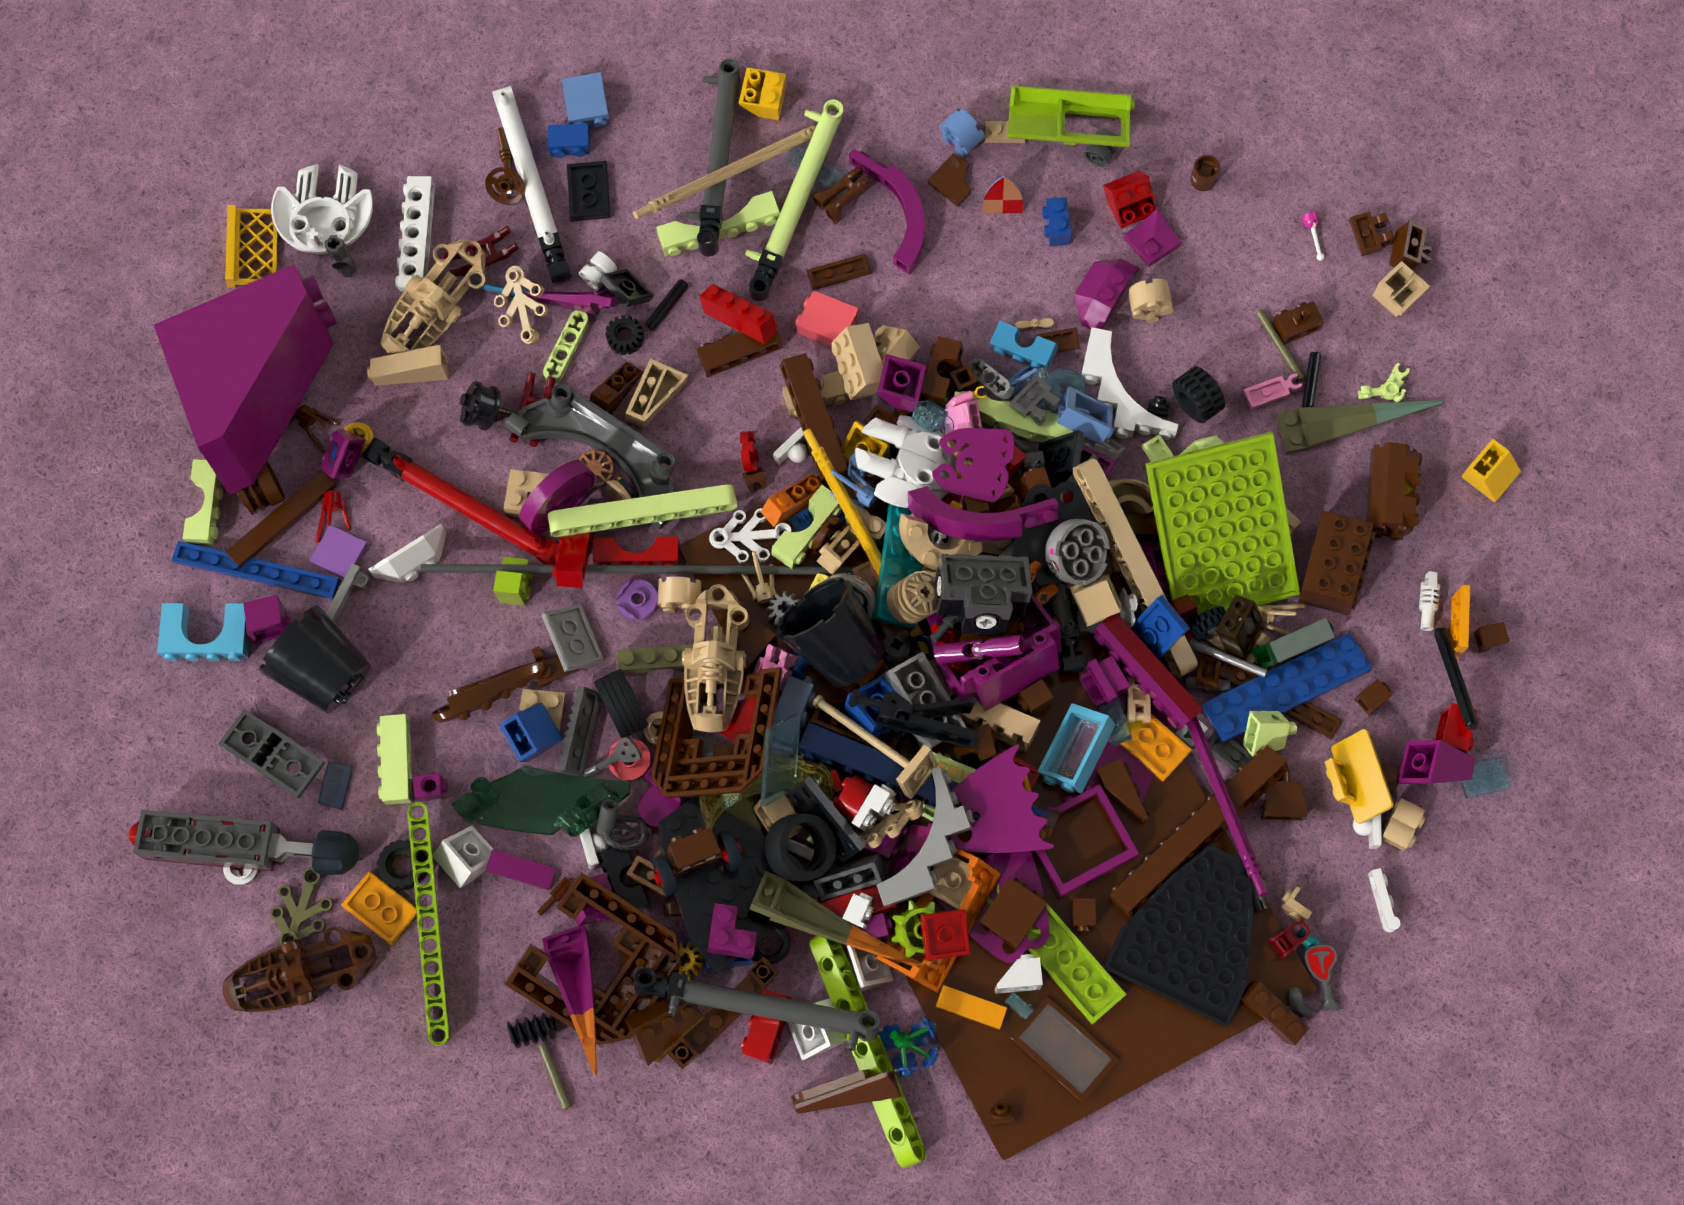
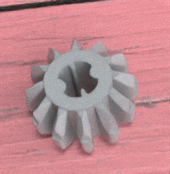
M784 591L783 597L776 593V600L769 599L768 602L771 606L767 607L766 610L768 613H771L768 616L769 620H775V626H778L780 619L784 615L782 613L783 607L789 608L792 604L796 606L801 602L800 599L795 600V594L793 593L787 597V592Z

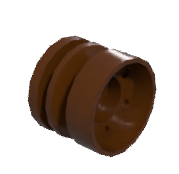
M267 461L254 484L237 491L241 503L248 509L251 515L258 513L255 504L258 505L261 511L265 510L263 501L265 499L272 506L286 500L279 481Z

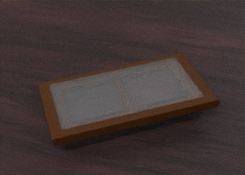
M1048 995L1010 1038L1081 1103L1088 1098L1120 1060Z

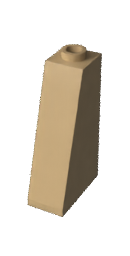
M441 345L370 359V366L367 367L368 378L373 381L374 385L449 380L448 360Z

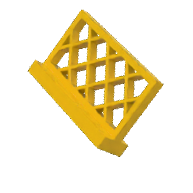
M227 205L225 271L227 288H235L236 285H247L261 279L262 277L259 274L266 268L272 274L277 272L278 231L273 221L267 226L260 220L265 215L272 216L271 209L236 208V205ZM241 215H250L254 220L245 225L241 221ZM258 222L264 229L256 235L250 228ZM247 231L254 238L245 244L240 237ZM266 232L273 236V239L268 244L260 239ZM256 241L264 246L257 253L250 248ZM247 249L253 256L247 262H244L240 258V254ZM266 250L273 255V258L267 263L259 257ZM257 259L263 266L255 272L249 265ZM245 268L253 274L248 279H239L240 272Z

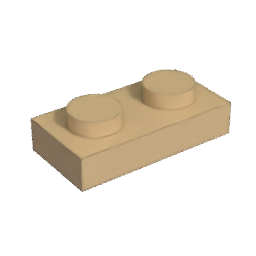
M1008 121L985 122V143H1025L1026 139L1007 138Z

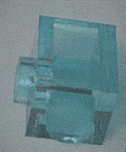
M926 400L918 402L911 419L926 432L931 433L942 430L948 412L934 401Z

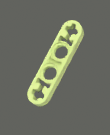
M576 310L570 315L543 369L546 380L550 376L549 371L553 372L555 367L557 375H552V377L556 378L555 383L562 379L589 325V319L585 312ZM580 317H582V319H583L584 322H579V323H578V325H577L578 331H577V330L575 329V327H576V320H575V319H579ZM568 334L576 335V339L573 342L565 341V337ZM565 351L568 355L564 360H559L556 358L558 352Z

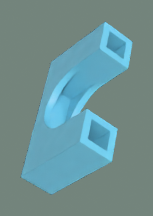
M162 603L157 653L164 660L177 661L178 658H185L188 661H198L199 658H207L209 661H220V658H228L230 661H241V658H248L250 637L247 634L243 603L225 604L222 632L214 641L207 644H194L190 642L187 633L189 608L183 603Z

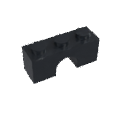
M613 848L601 853L602 860L599 862L603 873L608 872L610 880L608 881L612 891L641 911L651 908L641 884L635 887H626L622 883L624 873L633 864L629 850Z

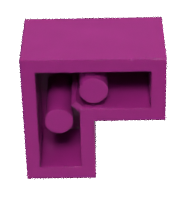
M715 903L707 953L752 959L757 932L735 929L737 906Z

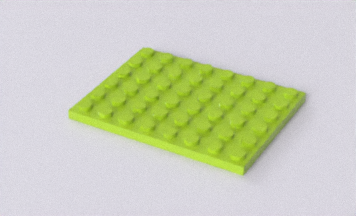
M1272 432L1145 463L1171 601L1188 594L1196 603L1199 616V613L1205 612L1206 609L1210 610L1212 607L1223 606L1227 611L1235 594L1255 601L1257 606L1300 595L1274 434Z

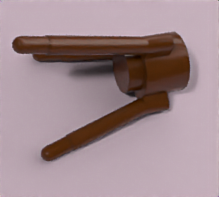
M303 404L295 413V417L300 420L298 425L304 428L324 454L326 450L307 425H313L316 422L323 428H326L327 425L319 420L317 416L335 425H340V422L319 412L315 408L311 409L306 404Z

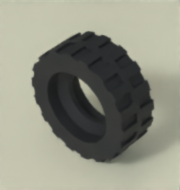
M397 840L385 846L379 854L377 871L380 874V878L390 887L399 890H409L414 887L413 869L409 874L399 876L394 873L392 862L397 856L402 854L412 858L411 845L408 840ZM420 851L416 856L417 861L422 863L426 861V854ZM422 873L419 876V883L424 880V876L427 873Z

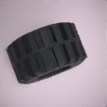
M1193 366L1172 382L1173 391L1178 403L1198 423H1205L1225 407V399L1220 387L1209 373L1198 366Z

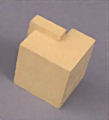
M1401 261L1379 282L1372 296L1398 317L1403 315L1427 292L1430 286Z
M1109 574L1103 575L1087 585L1074 584L1070 586L1072 595L1087 627L1121 611L1122 604Z

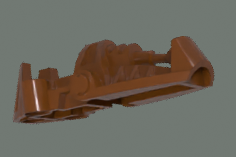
M339 926L330 927L324 932L323 941L302 948L301 941L293 939L284 942L282 946L249 960L224 979L223 996L228 1006L234 1011L258 1012L278 1010L298 1004L302 1006L315 1001L317 998L315 990L335 983L342 990L355 988L359 984L360 979L368 973L377 960L375 947L371 937L364 933L345 930ZM334 930L340 934V940L337 943H334L330 938ZM347 945L353 966L315 978L314 974L333 968V962L330 959V955L313 961H309V957ZM360 945L367 947L368 954L366 957L359 955L358 948ZM268 970L266 971V977L258 979L256 983L247 986L246 983L240 984L239 978ZM346 973L353 977V983L350 986L346 985L343 981ZM270 988L274 992V994L247 1003L244 998L249 995V991L255 989L263 990Z

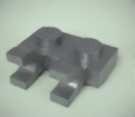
M1036 376L1010 401L1009 406L1024 418L1030 415L1032 420L1038 426H1041L1045 422L1044 417L1047 413L1037 406L1043 401L1046 407L1054 413L1059 408L1058 403L1060 399L1051 394L1053 387L1039 376Z

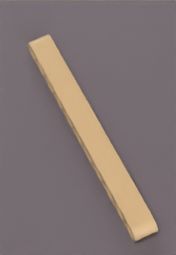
M1091 458L1073 468V475L1097 524L1106 532L1110 550L1131 592L1137 596L1138 606L1143 613L1157 597L1161 595L1165 597L1100 464L1096 459ZM1185 635L1164 655L1170 671L1177 678L1198 668L1197 659Z

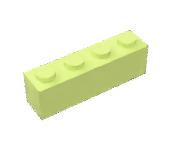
M406 714L380 716V723H377V734L380 736L377 753L381 757V765H378V776L381 778L382 786L378 788L379 799H382V802L386 805L412 803L410 718Z

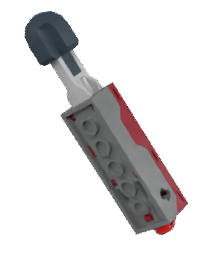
M141 810L140 820L132 825L129 830V840L134 846L133 853L144 860L273 872L275 861L283 862L289 857L313 858L312 868L318 874L339 875L354 868L359 859V846L350 834L321 830L317 834L316 839H314V843L292 842L284 838L280 834V828L270 821Z

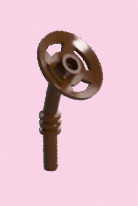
M499 127L496 129L500 145L499 154L504 167L491 170L486 177L485 186L488 194L495 201L511 205L522 199L525 185L521 176L512 170V154L507 145L504 128ZM498 172H504V174L500 175L498 178L493 177L494 174ZM492 184H494L496 190H497L499 193H501V195H499V194H497V193L495 192V190H494L493 187H492ZM514 190L518 192V195L508 198L509 193H512Z

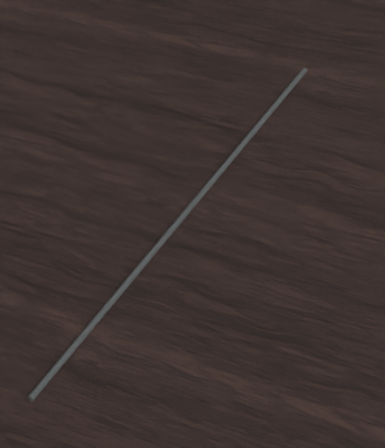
M421 564L420 571L421 573H496V571L552 573L553 565ZM587 565L586 573L757 574L755 566ZM760 566L762 574L817 575L819 573L832 575L823 566H794L793 569L788 566ZM840 566L833 575L839 573L853 574L852 569L857 566ZM1120 571V572H1114V573H1117V574L1120 575V576H1123V574H1122L1121 571Z

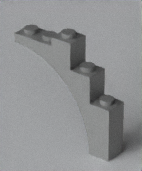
M940 766L931 769L936 790V808L934 821L927 840L907 867L892 878L877 884L883 906L885 907L936 890V884L939 883L935 870L931 871L930 868L955 859L954 853L957 852L953 840L949 841L948 837L973 829L971 823L975 821L971 810H967L964 806L956 808L959 802L955 791H950L948 785L951 783L947 770L943 771V768Z

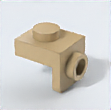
M1296 886L1293 891L1288 889L1282 898L1285 901L1282 908L1289 912L1288 916L1293 920L1305 922L1312 912L1294 900L1300 888Z

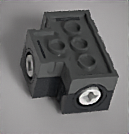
M941 554L934 579L937 616H959L961 634L1005 636L1010 617H1025L1032 595L1028 557L971 556L966 554Z

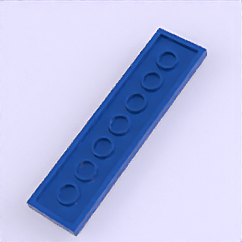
M1348 633L1267 672L1265 677L1259 676L1201 704V707L1214 732L1223 744L1245 733L1250 711H1278L1284 714L1370 672L1373 668L1352 634Z

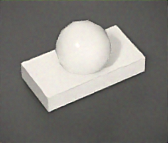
M801 427L773 453L774 461L778 465L783 463L788 457L795 463H801L807 458L808 449L803 444L806 439Z
M1381 814L1362 824L1356 823L1355 820L1353 821V828L1357 834L1362 836L1369 835V849H1377L1382 845Z
M587 821L579 823V836L589 869L591 870L597 868L599 864L596 853L605 852L609 844L606 843L598 832L590 835Z

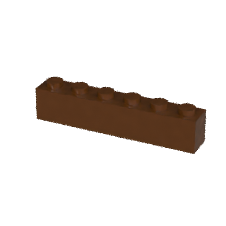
M806 353L783 359L779 367L802 431L811 429L819 446L824 448L835 471L844 475L848 470V459L842 454V443L839 436L835 435L833 429L835 428L834 420L828 415L826 410L828 409L825 397L821 396V385L819 379L814 376L812 360L808 359ZM806 439L808 448H809L810 453H811V452H812V449H811V447H810V445H809V443H808V441H807V439ZM811 453L820 481H825L826 479Z

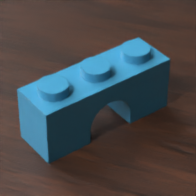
M999 321L990 341L993 351L1002 356L1005 353L1011 355L1012 359L1019 363L1024 361L1031 363L1030 366L1037 368L1039 371H1042V369L1049 371L1058 351L1057 344L1037 336L1031 346L1026 348L1020 347L1018 345V339L1021 335L1019 328Z

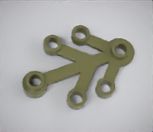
M312 867L307 868L303 872L302 878L306 884L298 906L295 904L292 897L293 891L289 886L283 885L278 889V895L283 898L293 919L289 928L284 919L285 911L283 908L275 906L270 911V916L275 919L281 931L279 937L280 946L287 942L289 937L301 941L315 932H323L326 928V923L323 920L315 919L312 925L299 930L303 921L322 911L328 912L334 906L331 899L323 898L318 904L307 909L314 887L322 880V874L316 873ZM312 874L317 875L315 881L310 880ZM287 888L289 890L288 895L283 896L282 890ZM329 901L330 906L326 909L323 908V903ZM277 909L281 910L279 917L274 916V912ZM317 922L322 923V928L319 930L315 928Z

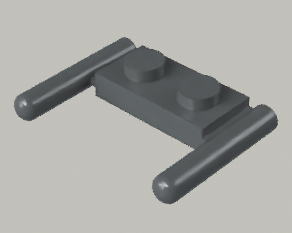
M1213 732L1207 740L1212 754L1237 773L1243 764H1248L1253 759L1247 750L1232 739L1222 744L1216 733ZM1281 749L1276 752L1280 755L1283 750Z

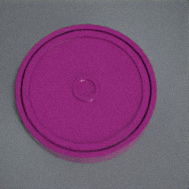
M580 460L570 461L560 466L543 479L528 496L521 508L520 520L534 534L549 531L548 513L559 509L579 507L595 483V474Z

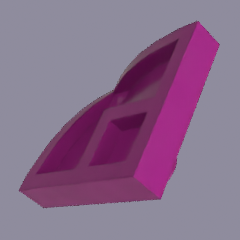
M1158 209L1124 235L1125 241L1149 267L1178 249L1182 243L1168 226Z

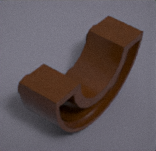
M1033 467L1024 473L1018 481L1009 483L1014 489L1012 495H1017L1023 503L1028 491L1033 486L1047 485L1051 488L1045 467ZM1041 492L1037 493L1034 497L1035 503L1047 500L1046 494ZM963 496L968 511L978 513H995L996 507L1005 499L1002 498L996 502H989Z

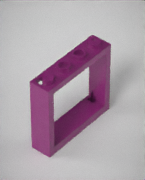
M1093 784L1084 788L1082 794L1076 797L1074 794L1062 800L1063 804L1057 807L1055 805L1049 807L1060 811L1062 814L1080 803L1097 796L1127 850L1064 884L1047 854L1037 850L1034 851L1059 898L1128 863L1139 855L1138 850L1100 784L1095 787Z

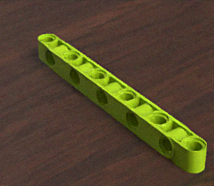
M820 936L811 938L810 948L833 1007L859 1013L869 1010L841 943ZM844 1033L848 1041L850 1034ZM879 1033L877 1038L870 1042L858 1038L857 1045L852 1053L859 1071L870 1069L872 1077L884 1072L893 1071ZM897 1080L901 1093L900 1097L873 1101L872 1103L898 1164L906 1169L926 1159V1150Z

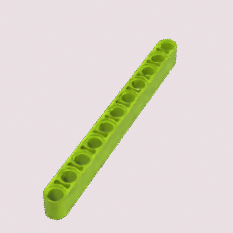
M414 802L408 808V824L429 1041L434 1045L441 1046L448 1042L450 1032L430 819L425 804ZM417 807L424 809V815L421 818H414L412 816L413 810ZM419 829L426 831V837L423 840H416L414 837L415 832ZM420 851H426L429 855L428 859L423 863L418 862L416 859ZM422 873L430 875L431 878L428 884L422 885L419 883L418 878ZM424 895H430L433 899L432 904L428 907H423L420 903ZM427 917H432L435 921L431 929H425L422 925L423 920ZM433 939L436 941L437 947L434 951L428 952L424 947L425 942ZM432 961L437 962L439 965V970L435 974H429L426 969L427 965ZM433 984H438L441 987V992L436 997H432L429 994V987ZM436 1006L443 1009V1015L440 1019H433L431 1017V1010ZM437 1029H442L445 1032V1038L441 1042H436L433 1039V1033Z

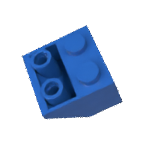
M543 703L518 712L499 724L519 762H530L564 740Z

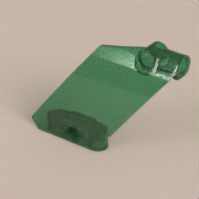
M525 765L491 782L485 777L475 779L470 785L472 792L463 794L452 803V806L465 822L543 835H553L562 828L570 837H577L599 819L601 804L604 800L612 799L619 804L630 795L631 782L573 776Z

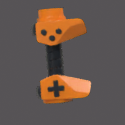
M1034 561L1029 565L1032 591L1040 604L1043 605L1058 592V588L1054 583L1040 588L1035 581V577L1042 565L1038 561Z

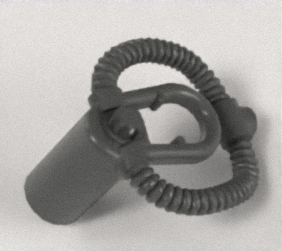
M612 799L604 800L601 804L596 828L597 832L607 844L616 849L633 850L642 847L651 834V828L640 817L617 815L619 809L618 802ZM616 821L639 824L641 838L631 844H619V842L614 841H630L635 837L636 833L631 826L615 824ZM615 829H617V831L627 830L631 834L628 836H622L620 834L616 835L614 833Z

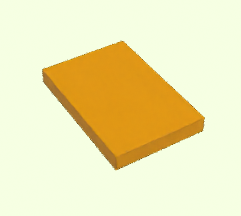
M1462 585L1451 597L1450 642L1456 659L1468 649L1470 585Z
M1151 714L1150 723H1143L1142 721L1128 722L1114 737L1122 747L1162 782L1167 779L1192 751L1187 744L1153 714Z
M370 870L341 904L342 907L391 946L395 944L417 917L416 907Z

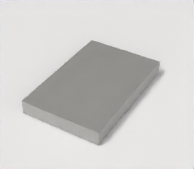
M581 604L542 613L541 616L564 672L601 664L604 661Z

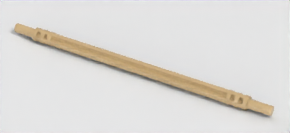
M811 125L650 201L648 205L633 211V215L638 219L651 212L656 213L802 144L812 138L816 126Z

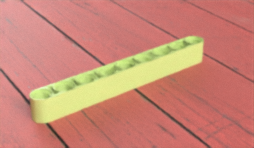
M727 484L559 509L549 512L547 516L551 536L562 537L726 512L736 509L738 505L734 486Z

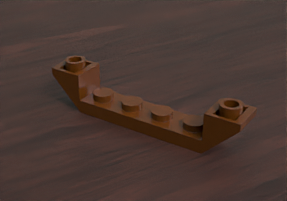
M763 956L747 972L748 975L735 989L762 994L763 988L767 989L779 974V971ZM714 1008L685 1038L682 1037L667 1054L683 1070L697 1059L742 1013Z

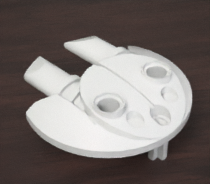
M315 164L298 171L295 194L292 195L285 187H277L272 199L271 214L275 228L289 245L306 253L327 254L325 240L329 236L337 235L345 244L350 245L363 234L372 216L373 198L369 189H363L356 194L358 174L354 170L339 165L336 194L333 195V199L317 197L316 186L319 165ZM345 227L344 230L338 231L340 228Z
M899 415L897 425L874 418L862 429L861 433L894 444L896 448L900 449L896 459L892 458L891 460L859 448L855 449L858 469L885 478L875 488L874 495L891 505L908 508V491L928 486L932 493L940 500L948 494V491L944 490L934 480L932 472L944 463L950 464L956 472L955 464L957 458L953 454H946L943 451L939 441L944 435L937 428L921 419ZM942 471L940 476L942 479H947L950 474L948 471Z

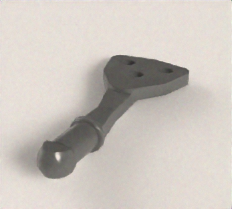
M629 736L623 737L616 744L612 755L605 760L595 762L594 765L588 768H584L581 777L587 779L591 775L601 772L609 764L617 761L629 763L640 760L642 755L638 746Z

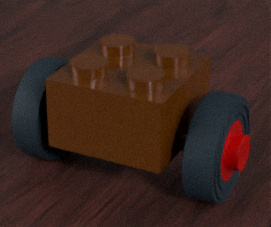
M700 827L693 830L692 835L687 837L679 835L671 839L666 852L671 865L664 855L652 859L655 870L653 873L657 885L661 886L664 894L670 896L678 892L676 877L717 862L719 858L725 860L731 871L741 868L743 866L742 850L738 840H735L730 830H724L717 834L719 846L711 827L707 829Z

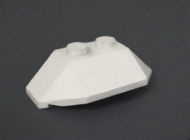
M442 524L437 525L392 555L370 567L369 571L374 578L405 583L415 580L418 574L421 573V564H436L440 561L447 534Z

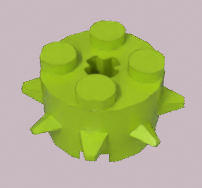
M910 900L908 910L904 911L900 916L893 915L892 917L896 925V935L891 940L892 942H899L906 949L905 958L907 959L916 952L924 954L922 930L918 934L917 929L918 926H921V914L935 913V903L932 901L925 908L917 907Z

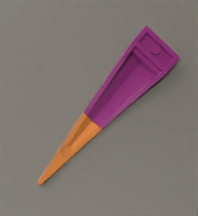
M585 924L542 938L544 951L549 955V965L594 1075H597L592 951Z

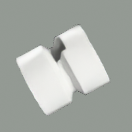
M598 251L591 258V264H586L579 272L580 277L595 290H599L604 285L599 280L602 274L617 270L615 263L604 253Z

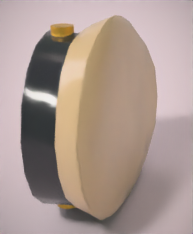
M622 475L615 480H608L606 482V491L613 501L637 498L635 492Z

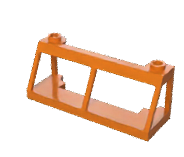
M956 848L957 852L954 853V856L968 862L969 876L967 879L972 882L959 908L966 911L969 934L1001 874L978 857ZM929 893L922 894L915 905L925 908L931 901H934L935 897ZM899 942L885 943L904 954L906 953V949ZM877 955L876 959L929 989L938 992L956 957L934 959L931 962L924 959L919 965H913L910 971L899 966L900 962L880 955Z

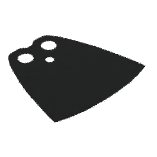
M1063 482L1053 488L1047 485H1036L1028 491L1023 507L1035 504V495L1040 492L1044 493L1047 496V500L1052 498L1057 500L1058 520L1022 530V536L1015 538L1013 556L1028 557L1029 565L1034 561L1041 563L1042 566L1035 577V581L1039 586H1046L1052 583L1055 585L1067 584L1058 579L1048 567L1045 555L1047 540L1051 532L1064 521L1085 519L1096 522L1083 493L1075 483ZM1063 490H1070L1073 493V500L1070 503H1063L1061 501L1060 494ZM1106 556L1105 561L1107 566L1102 575L1111 571L1108 556Z

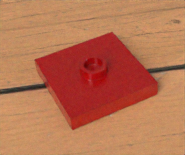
M965 909L920 915L925 960L971 955Z

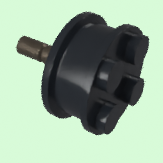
M478 381L472 382L466 393H463L460 398V405H462L460 422L465 426L477 425L483 431H487L493 425L497 415L509 418L513 412H516L499 407L500 391L496 386L484 387Z

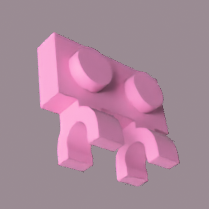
M768 644L765 657H759L752 675L761 674V669L781 667L782 675L779 690L783 691L788 677L792 675V671L789 668L797 663L799 657Z

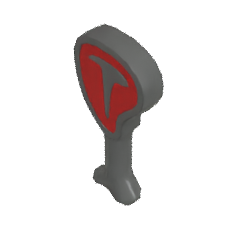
M1330 944L1312 945L1307 948L1304 957L1311 974L1322 983L1325 999L1320 1008L1324 1011L1328 1009L1338 1011L1340 1004L1335 1001L1331 986V969L1337 962L1338 953L1336 948Z

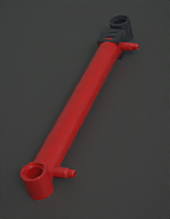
M373 438L362 453V456L376 466H380L383 463V468L394 477L412 484L533 555L541 563L556 565V551L560 550L559 544L534 534L523 525L416 464L407 455L400 451L390 452L391 448L377 438Z

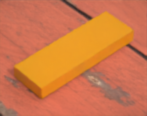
M945 985L942 987L936 1005L939 1009L998 1030L1001 1028L1007 1007Z

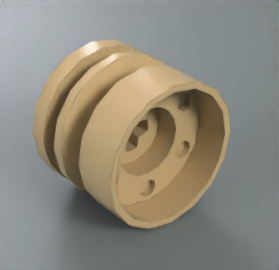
M916 571L891 586L887 592L886 601L888 610L897 621L906 625L916 624L937 612L935 576L925 571Z

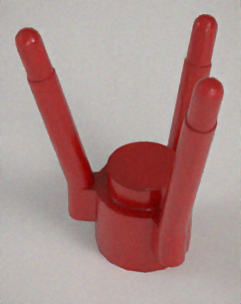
M327 491L324 493L316 537L317 543L321 539L326 511L327 526H330L332 512L339 511L340 507L347 530H351L346 510V500L341 499V493L338 491Z

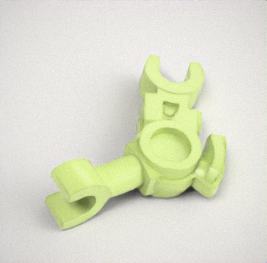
M1397 363L1386 383L1380 387L1361 386V391H1358L1359 399L1381 396V398L1386 400L1393 399L1395 402H1400L1406 392L1405 389L1399 392V388L1404 383L1401 379L1407 377L1410 369L1407 368L1404 373H1401L1398 370L1400 364Z

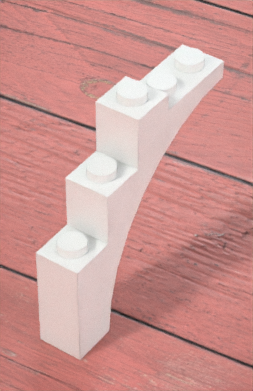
M1091 328L1080 380L1090 385L1100 384L1097 400L1116 411L1112 434H1115L1118 438L1127 439L1128 437L1132 438L1134 431H1138L1141 435L1160 434L1164 440L1174 439L1178 424L1163 420L1149 413L1137 404L1123 388L1112 363L1110 347L1112 331Z

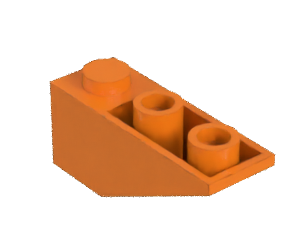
M812 473L770 496L761 513L775 527L805 507L823 484Z

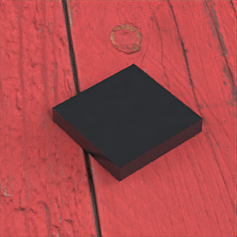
M628 269L605 273L599 278L625 307L650 302L653 298V295Z

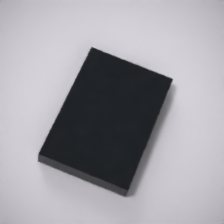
M607 161L567 164L570 221L611 218Z
M1077 430L1039 443L1038 451L1043 452L1045 470L1049 481L1073 474V468L1080 464L1084 432Z

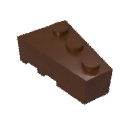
M666 997L625 1018L638 1054L647 1066L657 1059L701 1017L697 1004L684 1002L683 1006L679 1005L676 1014L670 1016L668 1013L670 1003H667Z

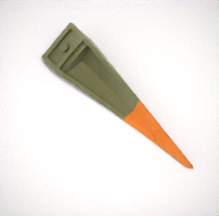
M765 871L751 903L750 910L770 917V921L911 966L921 963L911 957L909 959L905 958L904 953L842 919L788 880Z

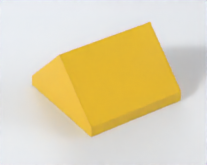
M856 420L841 447L842 454L847 457L848 463L856 448L888 459L890 457V444L861 433L865 426ZM869 473L868 477L874 476V474Z

